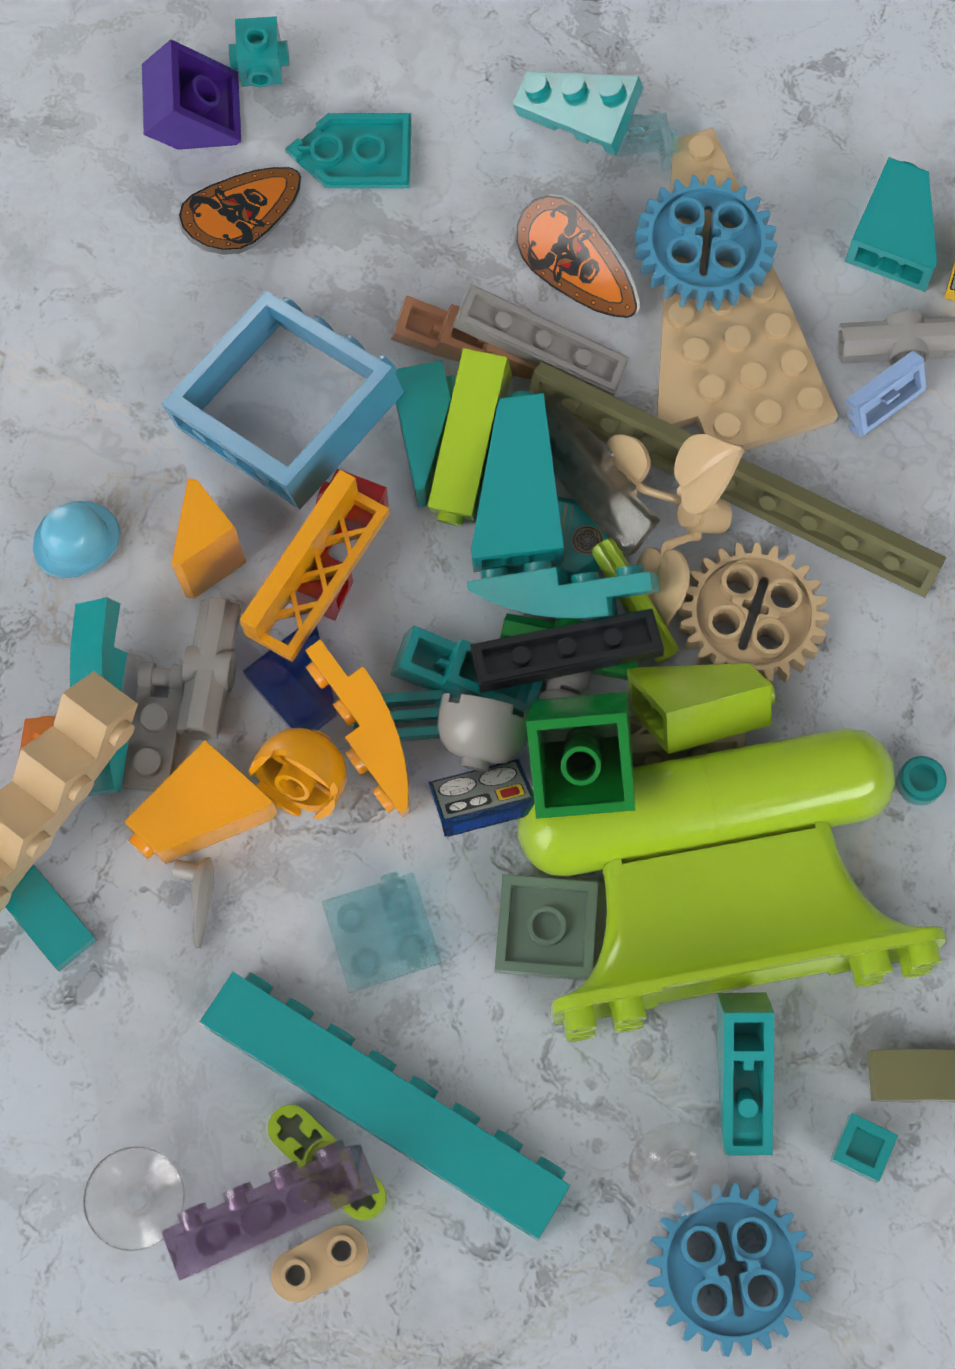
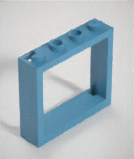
M265 290L161 404L178 429L300 510L401 397L404 391L395 374L398 369L387 357L378 354L376 357L373 356L351 335L340 336L321 317L315 315L311 318L304 314L301 308L290 298L283 297L281 300ZM279 326L366 379L288 467L203 411Z

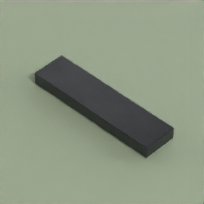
M651 608L470 644V653L480 693L662 657L664 646L653 609Z

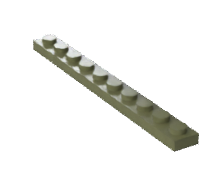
M540 362L533 371L528 391L533 394L544 393L546 414L606 443L614 435L622 434L635 437L646 447L651 465L675 476L674 466L676 457L683 443L693 434L546 363ZM742 458L729 484L720 496L721 499L923 598L928 594L947 558Z

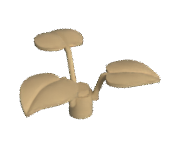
M622 434L614 435L607 441L606 449L602 452L599 464L598 487L603 501L613 509H626L633 504L638 490L642 494L679 505L677 510L678 522L688 531L687 534L665 541L661 550L651 547L646 548L641 553L636 564L644 565L645 572L650 571L658 574L660 592L647 595L669 630L673 616L685 599L690 580L689 566L685 557L679 551L672 549L689 541L699 542L702 533L721 535L727 531L732 520V510L726 500L719 498L729 484L745 449L742 446L726 442L708 434H695L689 437L681 446L675 461L674 474L677 482L680 484L677 489L679 496L643 484L642 481L647 476L651 465L646 447L635 437Z

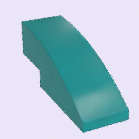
M413 626L404 634L390 674L393 677L428 690L444 689V693H450L451 697L459 700L460 695L465 694L514 705L513 714L524 716L525 709L530 710L532 701L538 698L543 680L480 693L470 653V644L474 643L462 638L458 642H453L417 626Z

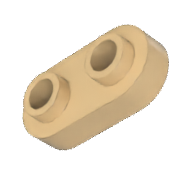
M337 1225L281 1254L272 1267L271 1282L274 1290L287 1301L304 1302L358 1274L367 1263L369 1256L367 1240L356 1228L348 1225ZM340 1241H346L351 1246V1255L345 1261H338L333 1255V1248ZM300 1265L304 1268L306 1276L300 1285L294 1286L288 1281L287 1274L291 1267Z

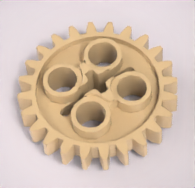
M755 542L751 553H745L743 546L740 543H736L734 554L731 557L724 549H718L716 556L717 564L705 557L701 564L703 573L691 571L689 582L692 586H688L684 599L687 602L682 603L678 610L679 616L687 618L681 621L679 632L692 634L686 641V650L700 648L696 664L700 665L709 660L713 662V665L750 663L764 678H768L771 683L775 673L782 681L787 682L791 676L790 666L802 673L807 665L804 657L815 659L819 651L815 644H822L827 634L820 627L826 626L829 620V614L820 612L828 601L827 597L814 596L820 587L821 581L811 580L807 582L805 580L810 566L805 565L796 570L792 567L795 554H790L782 561L778 559V546L774 545L769 554L765 555L762 554L759 542ZM761 580H766L768 586L748 646L745 650H740L738 643L758 584ZM734 581L745 584L749 591L742 594L735 593L729 589L727 584ZM778 595L784 596L790 600L792 606L780 608L772 602L771 598ZM720 621L727 622L734 627L735 632L728 635L721 634L716 631L713 624ZM770 636L778 642L779 647L776 649H766L760 645L757 638Z

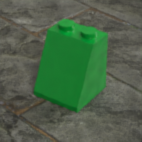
M627 692L533 700L526 720L536 819L636 811L632 738Z

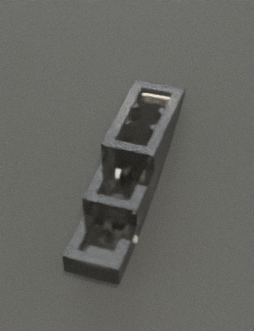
M553 395L548 396L545 400L554 474L591 520L608 538L614 539L619 549L627 557L635 554L660 522V519L633 494L637 486L610 461L614 453Z

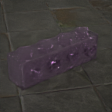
M343 1140L336 1141L314 1152L316 1161L300 1168L297 1161H293L268 1173L271 1179L270 1182L253 1188L250 1181L222 1194L225 1200L224 1203L208 1209L206 1202L178 1213L177 1217L180 1223L162 1230L161 1233L179 1281L204 1273L380 1193L361 1144L345 1147Z

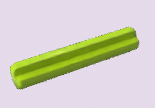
M613 538L603 540L594 546L592 550V555L606 578L617 577V568L630 566ZM648 595L620 598L619 600L627 613L653 609L664 646L663 656L654 658L655 661L661 663L675 656L679 651V647Z

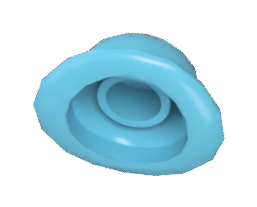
M72 501L60 505L42 519L35 531L32 549L36 563L48 575L62 579L82 576L97 569L109 560L118 547L121 531L117 518L103 506L89 501Z

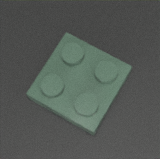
M502 874L495 973L586 981L593 971L598 882Z

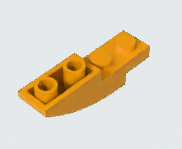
M320 639L305 650L312 660L305 668L321 690L327 685L331 686L339 697V700L332 705L348 727L355 722L359 725L358 728L345 736L352 747L345 752V755L360 775L369 770L379 786L372 790V792L388 814L397 809L401 816L405 817L411 812L410 782L403 746L391 713L364 666L350 676H347Z

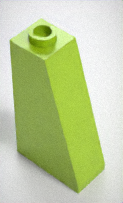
M466 348L462 350L427 506L432 513L438 514L436 520L438 522L462 527L464 520L476 521L498 399L507 398L513 376L508 358L505 356Z

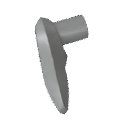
M210 857L204 858L199 864L177 860L172 870L173 878L192 882L191 897L194 907L193 937L195 948H201L214 888V865Z

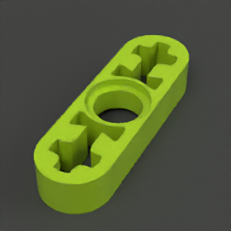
M285 1105L278 1108L271 1115L268 1122V1135L273 1144L349 1216L357 1220L368 1221L382 1213L387 1203V1192L383 1183L307 1111L297 1105ZM300 1116L303 1121L300 1123L299 1128L310 1140L313 1139L316 1131L323 1136L322 1139L314 1142L307 1149L303 1160L296 1155L297 1152L304 1149L296 1139L288 1137L285 1141H282L280 1138L284 1131L280 1122L285 1117L293 1121ZM324 1148H333L341 1156V1168L332 1177H321L314 1170V1157ZM352 1165L359 1170V1173L351 1177L352 1180L364 1189L370 1184L376 1188L372 1194L376 1204L372 1209L362 1206L355 1210L352 1204L355 1202L356 1197L346 1186L343 1185L340 1194H337L332 1189L333 1186L341 1183L347 1177Z

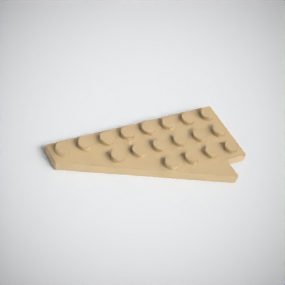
M713 128L673 140L670 193H672L674 180L676 179L685 188L689 187L691 175L697 177L700 185H706L709 175H713L715 185L720 187L729 178L731 179L730 190L736 192L739 189ZM704 210L705 222L701 235L703 237V247L699 273L702 276L707 275L706 261L710 250L708 248V237L712 215L710 210ZM686 218L677 219L678 221L684 224L693 223L691 220ZM721 223L724 227L736 228L732 223ZM685 257L674 258L680 263H690V260ZM718 261V264L723 267H734L730 262ZM773 265L771 271L766 272L764 284L762 286L755 285L750 298L740 293L736 306H732L726 298H723L719 311L714 309L711 301H705L702 310L697 311L694 299H689L682 308L679 305L680 295L677 293L667 300L663 298L657 418L680 429L697 424L701 434L712 435L726 442L742 446L745 451L836 422L838 413Z

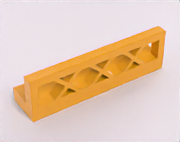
M342 470L338 471L239 619L245 636L291 662L294 661L390 515L388 507L358 492L355 477ZM354 504L374 515L367 527L347 531L344 519ZM339 526H341L342 533L335 534ZM358 539L353 548H351L350 541ZM345 542L348 555L343 563L323 568L320 555L325 547ZM316 562L318 570L310 571ZM334 576L327 586L325 578ZM321 579L323 593L318 601L298 606L295 593L300 585ZM290 600H292L293 607L285 609ZM309 613L302 623L301 615ZM296 616L299 630L289 645L268 634L276 621Z

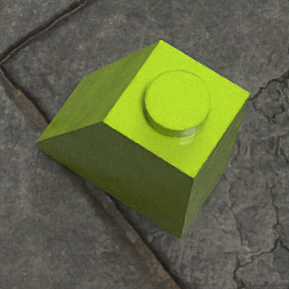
M750 663L637 667L627 670L629 709L668 754L772 725L771 706L775 704L776 700L773 685L768 678H764Z

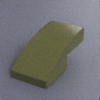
M883 1049L868 1051L871 1101L901 1103L922 1101L955 1102V1050Z

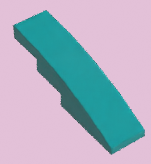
M105 597L75 604L70 646V687L95 671L122 692L127 652L114 647L121 603ZM129 740L116 751L94 781L93 788L87 796L121 792Z

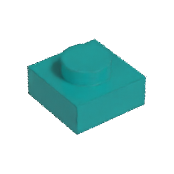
M851 1113L847 1117L830 1161L872 1182L878 1183L881 1180L898 1135Z

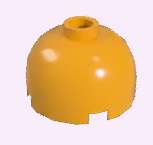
M287 728L268 738L258 751L249 769L250 777L255 773L259 779L256 787L273 801L275 807L298 817L302 813L301 808L309 812H316L313 819H322L331 815L347 782L345 759L337 746L325 733L306 728Z

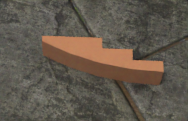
M406 295L402 302L391 340L460 362L463 348L505 356L508 358L513 376L532 379L533 371L537 367L536 365L452 327L460 308L459 306L451 304L446 311Z

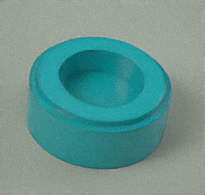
M916 756L906 761L896 778V785L900 795L909 803L921 806L936 801L945 790L947 783L946 773L941 764L927 756Z

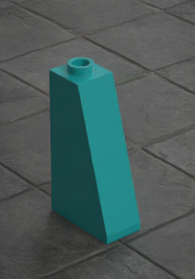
M517 391L509 394L507 398L498 399L471 546L473 572L495 568L524 567V564L538 561L563 562L564 545L544 393L533 394L530 391Z

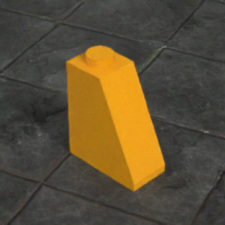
M204 740L124 823L133 833L128 841L146 859L149 860L155 854L167 864L269 822L278 812L271 799Z

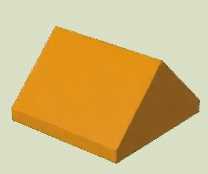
M188 478L171 564L186 598L195 599L245 564L246 559L234 525L199 481Z

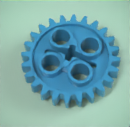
M691 175L689 187L686 188L676 179L674 180L672 193L661 187L658 192L657 201L649 199L646 205V213H640L638 220L639 228L636 229L634 243L639 244L636 247L635 259L644 260L642 261L640 273L642 275L654 273L651 278L650 287L653 289L664 284L666 288L663 298L667 300L677 293L680 295L679 305L682 308L689 299H694L697 311L702 310L705 301H711L714 309L719 311L723 298H726L732 306L737 305L740 293L750 298L755 285L762 286L767 275L766 272L771 271L774 262L772 256H774L778 244L773 241L776 226L767 225L771 214L770 211L757 212L761 200L759 196L747 201L745 199L747 191L745 185L734 192L730 190L731 179L727 178L720 187L715 185L713 175H709L706 185H700L697 177ZM704 210H710L712 215L708 237V248L710 250L706 261L707 275L702 276L699 273L703 247V237L701 235L705 222ZM686 218L691 220L693 223L684 224L678 221L677 219ZM721 223H732L736 226V228H727L724 227ZM685 257L690 260V263H680L674 258ZM718 261L730 262L734 267H723L718 264Z
M738 1183L731 1184L727 1197H722L717 1184H712L709 1188V1200L707 1201L704 1200L697 1190H694L690 1193L693 1208L689 1210L684 1204L677 1201L673 1204V1208L679 1219L675 1222L669 1218L662 1217L659 1221L668 1232L667 1237H652L650 1240L662 1252L661 1256L648 1258L646 1264L660 1269V1276L649 1280L648 1286L663 1287L665 1293L658 1298L654 1305L655 1307L671 1306L674 1311L668 1317L666 1324L667 1326H673L683 1321L686 1326L683 1331L682 1340L688 1342L697 1333L701 1334V1351L708 1352L714 1341L718 1340L722 1356L729 1357L733 1343L738 1342L743 1355L750 1356L753 1339H756L765 1350H769L772 1348L769 1336L770 1331L773 1330L777 1335L787 1338L789 1332L783 1320L786 1317L794 1321H801L803 1319L800 1312L793 1306L795 1301L807 1302L812 1299L807 1292L800 1289V1282L815 1279V1274L801 1270V1262L812 1258L813 1252L798 1251L796 1246L806 1236L805 1231L789 1232L787 1226L792 1221L794 1214L790 1212L778 1218L774 1214L778 1199L775 1197L766 1202L764 1206L758 1204V1188H753L748 1193L746 1199H743L740 1196ZM719 1222H723L727 1228L728 1250L731 1261L734 1263L740 1262L742 1265V1272L735 1275V1284L743 1307V1315L740 1317L734 1313L730 1279L728 1276H719L718 1266L724 1264L726 1259L717 1230ZM743 1224L754 1225L761 1232L762 1245L756 1253H748L738 1244L737 1232ZM692 1233L705 1234L712 1242L713 1252L706 1262L693 1260L687 1252V1240ZM755 1276L767 1278L773 1287V1297L763 1307L754 1304L748 1295V1285ZM705 1285L717 1287L723 1296V1306L713 1316L703 1313L697 1304L698 1292Z

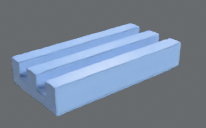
M911 351L845 399L846 406L850 408L847 412L848 418L853 421L849 424L850 431L861 438L926 391L924 358Z

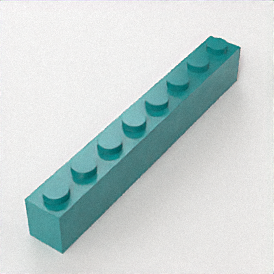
M232 971L199 1021L206 1029L537 1241L540 1239L570 1187V1184L562 1180L566 1171L540 1156L537 1163L533 1162L519 1153L523 1147L522 1143L499 1129L494 1136L477 1126L481 1118L461 1104L455 1102L452 1109L435 1100L438 1091L420 1078L413 1076L410 1082L405 1081L393 1073L397 1065L372 1049L369 1055L366 1056L352 1047L355 1038L331 1023L327 1030L315 1024L311 1021L314 1012L293 998H289L286 1004L270 995L274 987L257 975L249 972L244 979Z

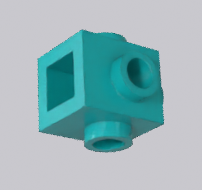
M277 16L235 19L236 44H229V61L231 70L239 71L242 87H266L268 85L283 84L282 67L290 66L287 40L281 41Z

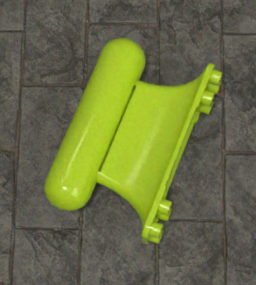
M844 728L633 767L636 811L536 819L534 794L532 793L533 797L525 800L517 819L518 839L524 854L536 868L547 874L557 876H573L603 870L607 917L605 937L598 962L589 978L581 987L569 994L554 999L552 1002L551 1015L553 1024L564 1025L567 1042L582 1041L595 1037L596 1019L612 1017L615 1033L641 1029L644 1027L643 1020L647 1019L645 1010L657 1008L659 1004L824 973L830 976L852 971L855 987L863 988L884 982L883 976L893 972L891 964L900 963L903 979L928 975L932 973V966L942 963L939 948L946 942L944 929L939 926L907 925L893 920L879 911L864 896L853 881L834 840L831 827L858 823L879 815L890 803L894 791V763L884 744L865 730Z

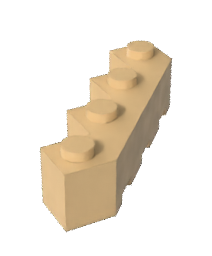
M95 671L62 693L53 726L21 748L13 780L0 789V912L8 904L13 890L36 859L40 858L48 850L53 836L76 805L83 801L90 793L94 781L116 751L130 739L134 732L135 726L132 724L138 703Z

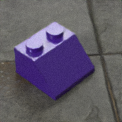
M172 39L142 63L143 135L177 150L234 146L241 142L238 71L231 70L230 67Z

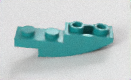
M538 561L524 564L525 572L508 575L507 568L488 569L480 571L481 579L467 581L468 591L508 609L538 616L578 620H595L618 615L616 599L660 592L658 574L650 571L645 572L644 565L617 568V577L599 579L598 572L575 574L571 576L572 584H568L565 569L552 568L551 561Z

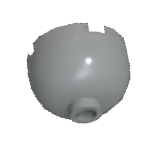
M444 693L438 712L437 729L440 740L446 749L462 757L461 767L488 772L490 764L507 763L516 758L526 746L528 740L526 720L529 710L525 709L522 718L512 714L514 705L465 694L460 695L459 703H452L451 694Z

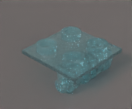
M398 872L388 873L380 877L381 883L322 901L349 993L442 964L413 873L401 877Z

